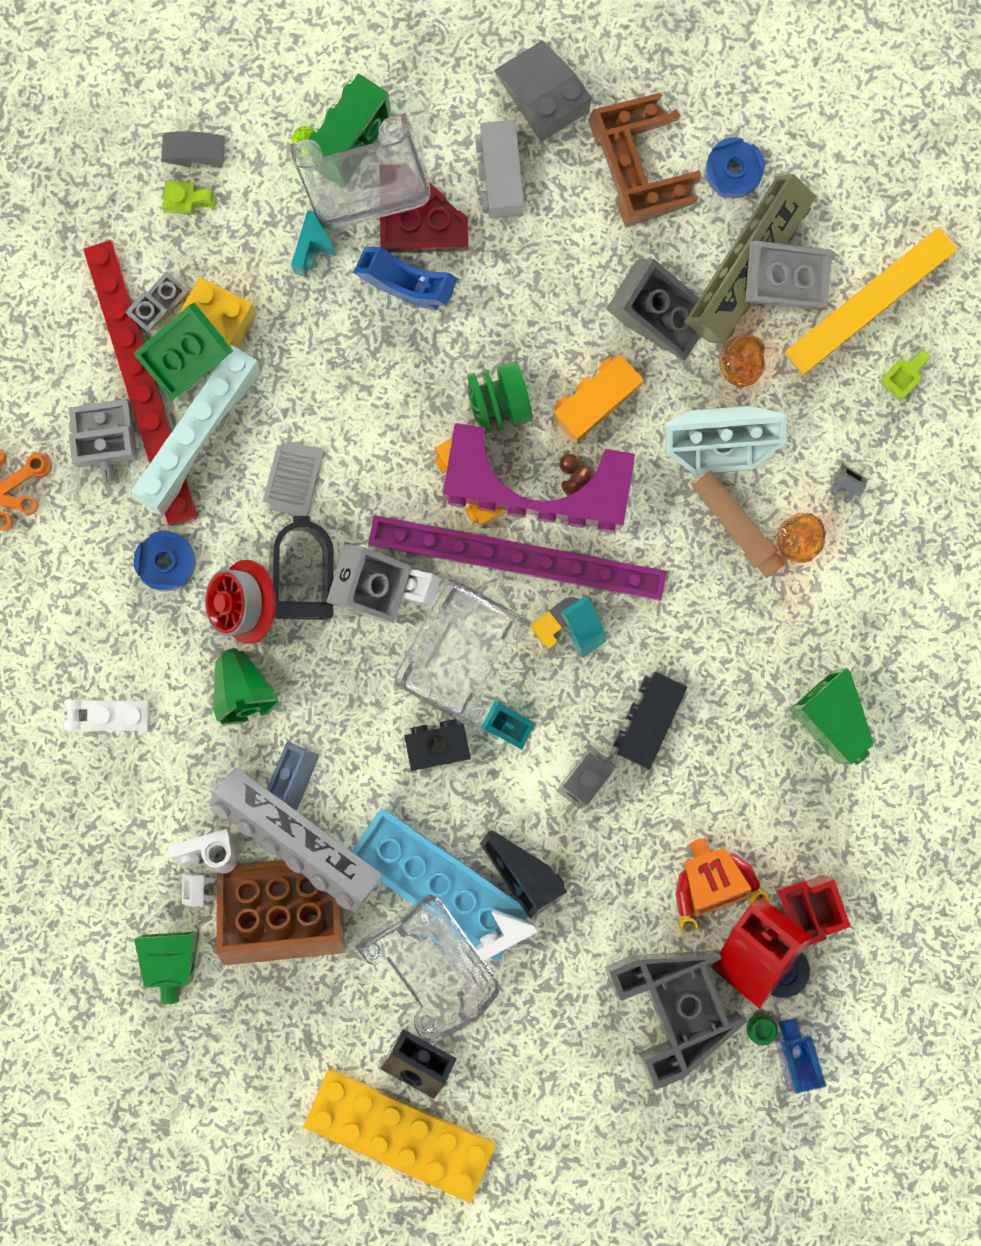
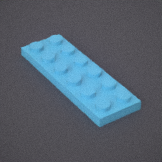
M384 808L380 809L352 850L355 855L383 874L379 880L380 882L476 948L481 944L479 939L493 931H496L497 935L502 933L492 914V910L524 920L528 917L515 898ZM505 950L490 958L498 962Z

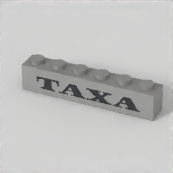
M237 767L212 794L209 806L212 807L216 815L223 819L227 818L237 826L243 835L251 836L257 840L266 852L272 855L276 854L286 862V865L292 871L307 877L315 888L320 891H326L333 896L336 902L344 909H350L356 913L375 889L383 875Z

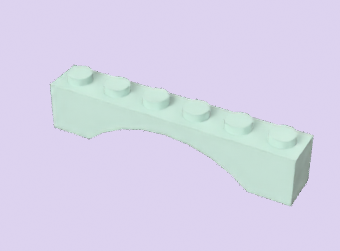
M231 345L233 352L218 364L131 491L137 502L162 517L180 492L194 460L211 433L230 409L246 395L260 373L258 361Z

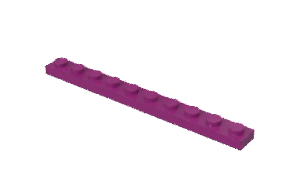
M377 515L373 516L368 541L369 546L656 601L662 600L667 573L665 570Z

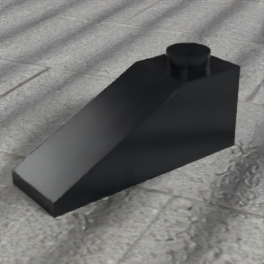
M495 831L487 832L479 843L530 919L557 903L567 893L562 878L557 873H554L549 865Z

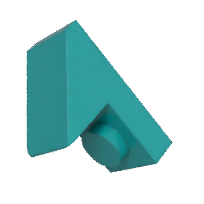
M307 210L291 263L294 274L306 277L308 269L312 270L314 268L317 256L316 252H313L314 250L336 256L331 241L314 212Z

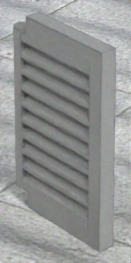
M289 441L286 442V446L277 445L263 502L270 504V510L294 516H308L324 450Z

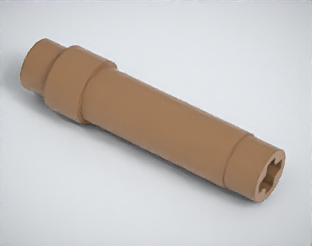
M712 471L693 484L702 500L745 552L744 556L754 569L758 568L767 579L785 565L784 561L776 553L778 551L776 546L768 536L765 538Z

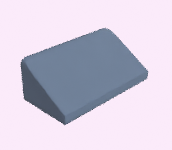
M287 741L267 790L291 808L297 810L320 755Z

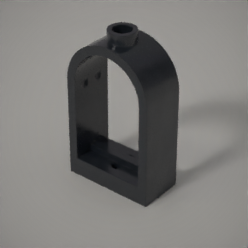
M293 516V523L288 524L277 533L271 542L269 550V576L274 586L276 598L274 619H332L333 605L326 602L334 576V548L332 540L321 526L311 522L310 516ZM304 531L318 540L322 548V602L279 601L280 544L287 533Z

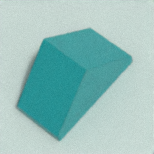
M495 701L481 728L522 750L536 723Z

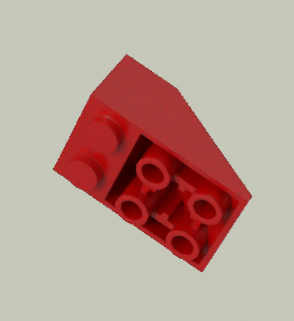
M761 898L748 906L733 927L719 953L721 959L713 964L712 969L760 1009L812 937L768 901Z

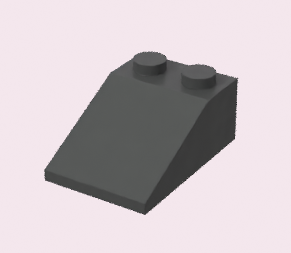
M543 40L494 70L540 142L590 111L592 97L576 73Z
M655 259L636 260L606 310L631 330L683 361H686L700 338V335L685 323L699 297Z

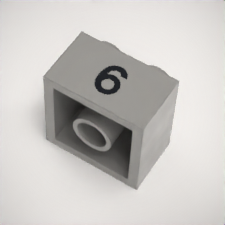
M344 545L326 602L374 620L394 623L411 565L365 547Z

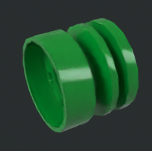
M517 361L497 366L498 380L492 381L487 370H482L484 382L482 385H479L475 373L467 375V394L474 419L480 427L485 428L484 435L491 433L490 419H494L498 431L503 430L502 416L507 414L513 426L533 421L528 392Z

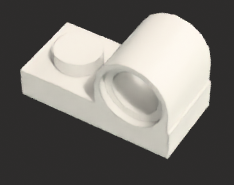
M228 829L168 846L170 858L183 866L195 864L202 857L210 868L223 874L232 871L238 862L236 841L234 835ZM221 850H226L225 859L220 863H215L216 854Z

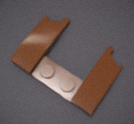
M661 93L593 109L588 119L597 147H602L618 193L616 203L625 227L674 212L698 201V196H691L692 182L700 181V170L648 184L632 136L678 121L681 117L677 109L667 114L657 104L663 96Z

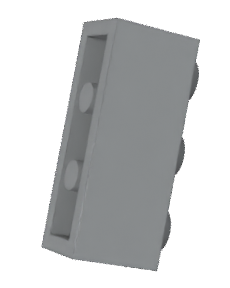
M516 121L480 123V134L475 135L476 152L483 155V162L478 163L479 181H485L486 191H481L482 209H488L489 218L524 215Z

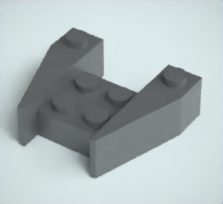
M714 951L632 955L604 967L614 994L620 1001L646 990L649 994L667 1041L638 1054L648 1080L656 1090L685 1078L747 1022L746 1018L738 1012L728 1016L725 1014L706 965L721 959L720 954Z

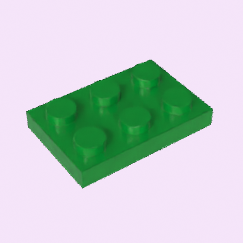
M193 302L133 354L173 401L231 354L233 350L196 303Z

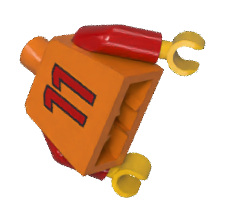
M706 838L695 840L689 844L694 858L685 862V870L678 876L675 892L678 913L681 915L679 918L681 932L685 933L683 925L687 921L693 922L694 929L697 931L698 923L692 915L693 913L698 917L746 898L751 904L755 902L756 897L760 894L762 898L769 901V895L759 889L761 886L753 867L736 854H729L725 848L711 852Z

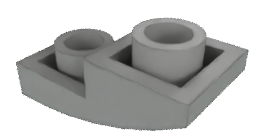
M166 271L148 292L144 290L125 313L149 333L167 318L190 292Z

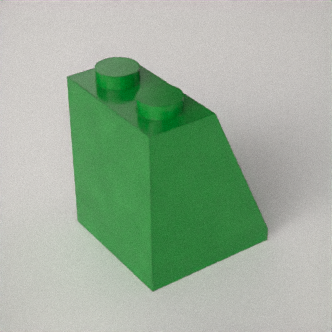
M847 668L832 670L789 709L837 764L852 765L854 763L858 765L870 755L868 749L874 745L852 674Z

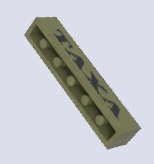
M795 174L776 176L685 320L686 324L709 343H725L733 335L734 327L740 317L750 307V303L745 302L750 241L787 244L794 238L795 230L801 220L809 214L811 204L815 200L816 195Z

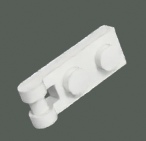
M64 700V709H67V721H63V730L149 731L150 701ZM79 709H87V721H79Z

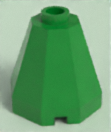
M232 648L221 653V657L215 661L213 710L218 722L223 726L241 724L249 721L247 716L253 715L259 710L260 715L263 716L280 705L275 691L244 651Z

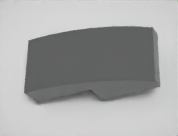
M193 131L164 132L162 135L161 162L191 167L192 162L222 168L224 163L225 136Z

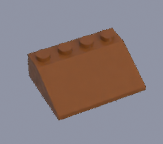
M284 860L237 864L228 873L221 874L217 872L216 953L224 966L345 953L343 908L336 902L333 896L326 891H320L315 888L311 881L303 874L292 871Z

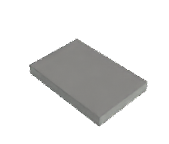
M756 240L750 241L745 302L827 310L832 250Z

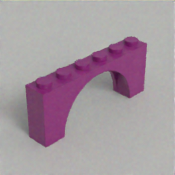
M455 423L443 489V499L448 500V505L466 507V503L478 505V510L484 512H496V509L508 510V515L524 518L526 514L537 515V520L555 523L556 519L568 521L567 525L578 528H585L586 524L597 526L598 531L615 533V529L620 530L624 526L635 459L634 453L605 449L595 475L579 491L557 500H533L511 491L495 475L485 452V428Z

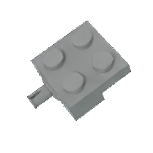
M125 399L69 407L72 433L69 434L72 464L79 468L99 466L102 472V483H115L113 465L122 461L137 459L130 401Z

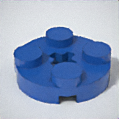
M731 137L720 141L712 149L707 158L705 175L711 188L720 197L741 198L752 193L760 184L765 170V160L760 149L753 143L750 145L744 142L742 138ZM730 162H734L736 166H742L738 174L728 170Z
M158 531L149 535L150 537L138 545L134 554V568L146 585L159 591H173L188 583L196 565L195 553L188 541L174 532ZM164 553H168L169 558L172 559V564L168 565L167 569H163L162 565L157 563L158 558H163Z

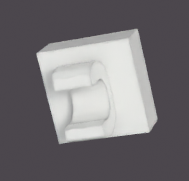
M182 873L181 904L190 907L204 906V901L214 900L215 895L204 893V886L208 883H215V879L196 873Z

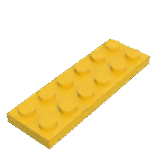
M331 1068L328 1069L303 1125V1128L469 1203L473 1200L496 1146L495 1142Z

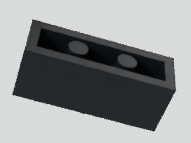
M652 672L650 677L645 675L638 688V692H641L642 695L637 704L632 702L625 719L630 721L625 731L619 730L612 746L617 748L614 754L646 769H650L688 687L657 672Z

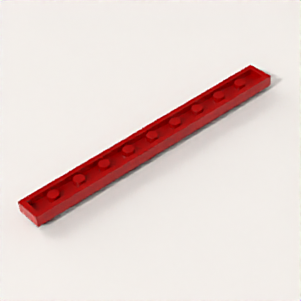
M111 240L83 248L150 464L172 433L157 382L133 354L145 343L139 324L125 313L132 305V301L114 244ZM185 478L180 492L165 512L168 525L170 526L198 517L187 478Z

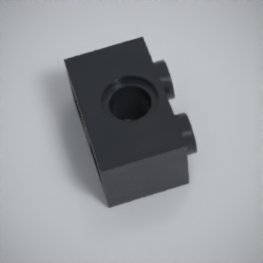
M457 719L439 722L440 728L428 730V725L410 728L411 734L404 735L411 771L470 760L471 756L464 723L458 724ZM435 735L442 736L446 741V747L441 753H435L429 747V741Z
M402 1029L392 1044L381 1070L435 1099L446 1084L457 1058Z

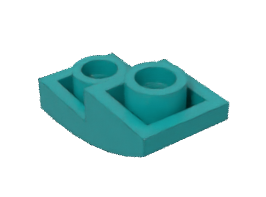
M584 596L561 612L570 630L568 635L580 657H585L606 642L602 624L589 598Z

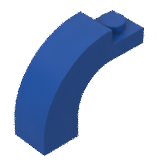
M365 247L353 271L355 275L377 289L415 306L431 310H437L439 305L446 306L453 295L454 286L458 280L451 273L428 272L408 265L382 247Z

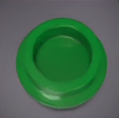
M756 1014L750 1018L747 1023V1034L755 1044L768 1045L775 1040L778 1028L772 1017L767 1014Z

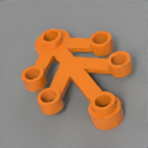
M0 449V473L2 465L7 460V455L2 449ZM34 453L27 458L24 467L1 481L0 506L17 509L27 515L36 513L39 507L36 499L30 496L18 498L5 494L32 476L37 478L48 476L52 470L51 460L41 453ZM36 460H41V467L39 469L33 468V463ZM31 500V509L25 510L24 503ZM0 512V518H7V524L0 527V530L8 531L13 526V518L7 513Z

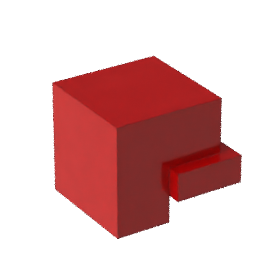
M822 875L807 881L802 879L775 889L784 915L812 937L807 946L827 940L825 934L830 935L851 927L835 879Z

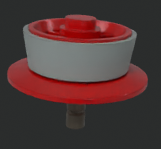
M240 560L229 569L217 571L209 580L205 593V609L212 628L218 634L232 636L243 644L257 643L268 634L275 616L276 598L271 578L265 568L258 562Z

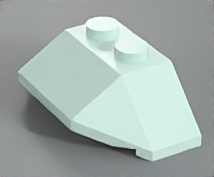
M753 406L691 410L666 423V453L693 474H706L710 471L718 473L753 470L768 459L777 449H781L786 445L787 415Z

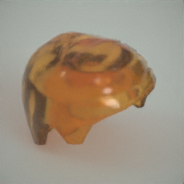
M739 335L728 340L722 346L718 362L723 376L729 383L737 387H746L753 385L760 379L766 365L764 358L765 345L760 338L753 335Z
M797 513L786 519L780 525L776 534V544L780 554L795 563L812 561L825 546V528L821 519L812 513Z

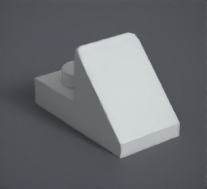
M410 569L402 599L427 608L432 606L441 577Z
M492 910V914L502 933L497 935L496 931H493L479 939L481 944L477 946L476 951L482 962L537 933L534 923Z

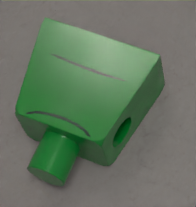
M199 931L144 934L135 938V947L143 985L145 988L160 987L161 1004L178 1003L179 986L189 985L193 981Z

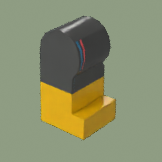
M568 597L562 600L530 625L531 630L547 650L558 643L554 635L567 626L561 612L577 602L578 598Z

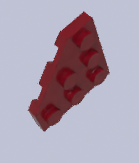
M409 162L379 163L380 247L388 252L469 250L468 217L451 205L447 198L430 182L428 183L420 176Z

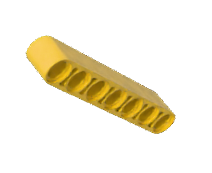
M938 227L794 343L784 354L804 376L811 368H814L828 357L834 349L836 350L849 340L855 332L860 331L876 318V315L881 314L897 301L900 296H903L918 284L923 277L925 278L939 267L945 259L950 258L958 250V247Z

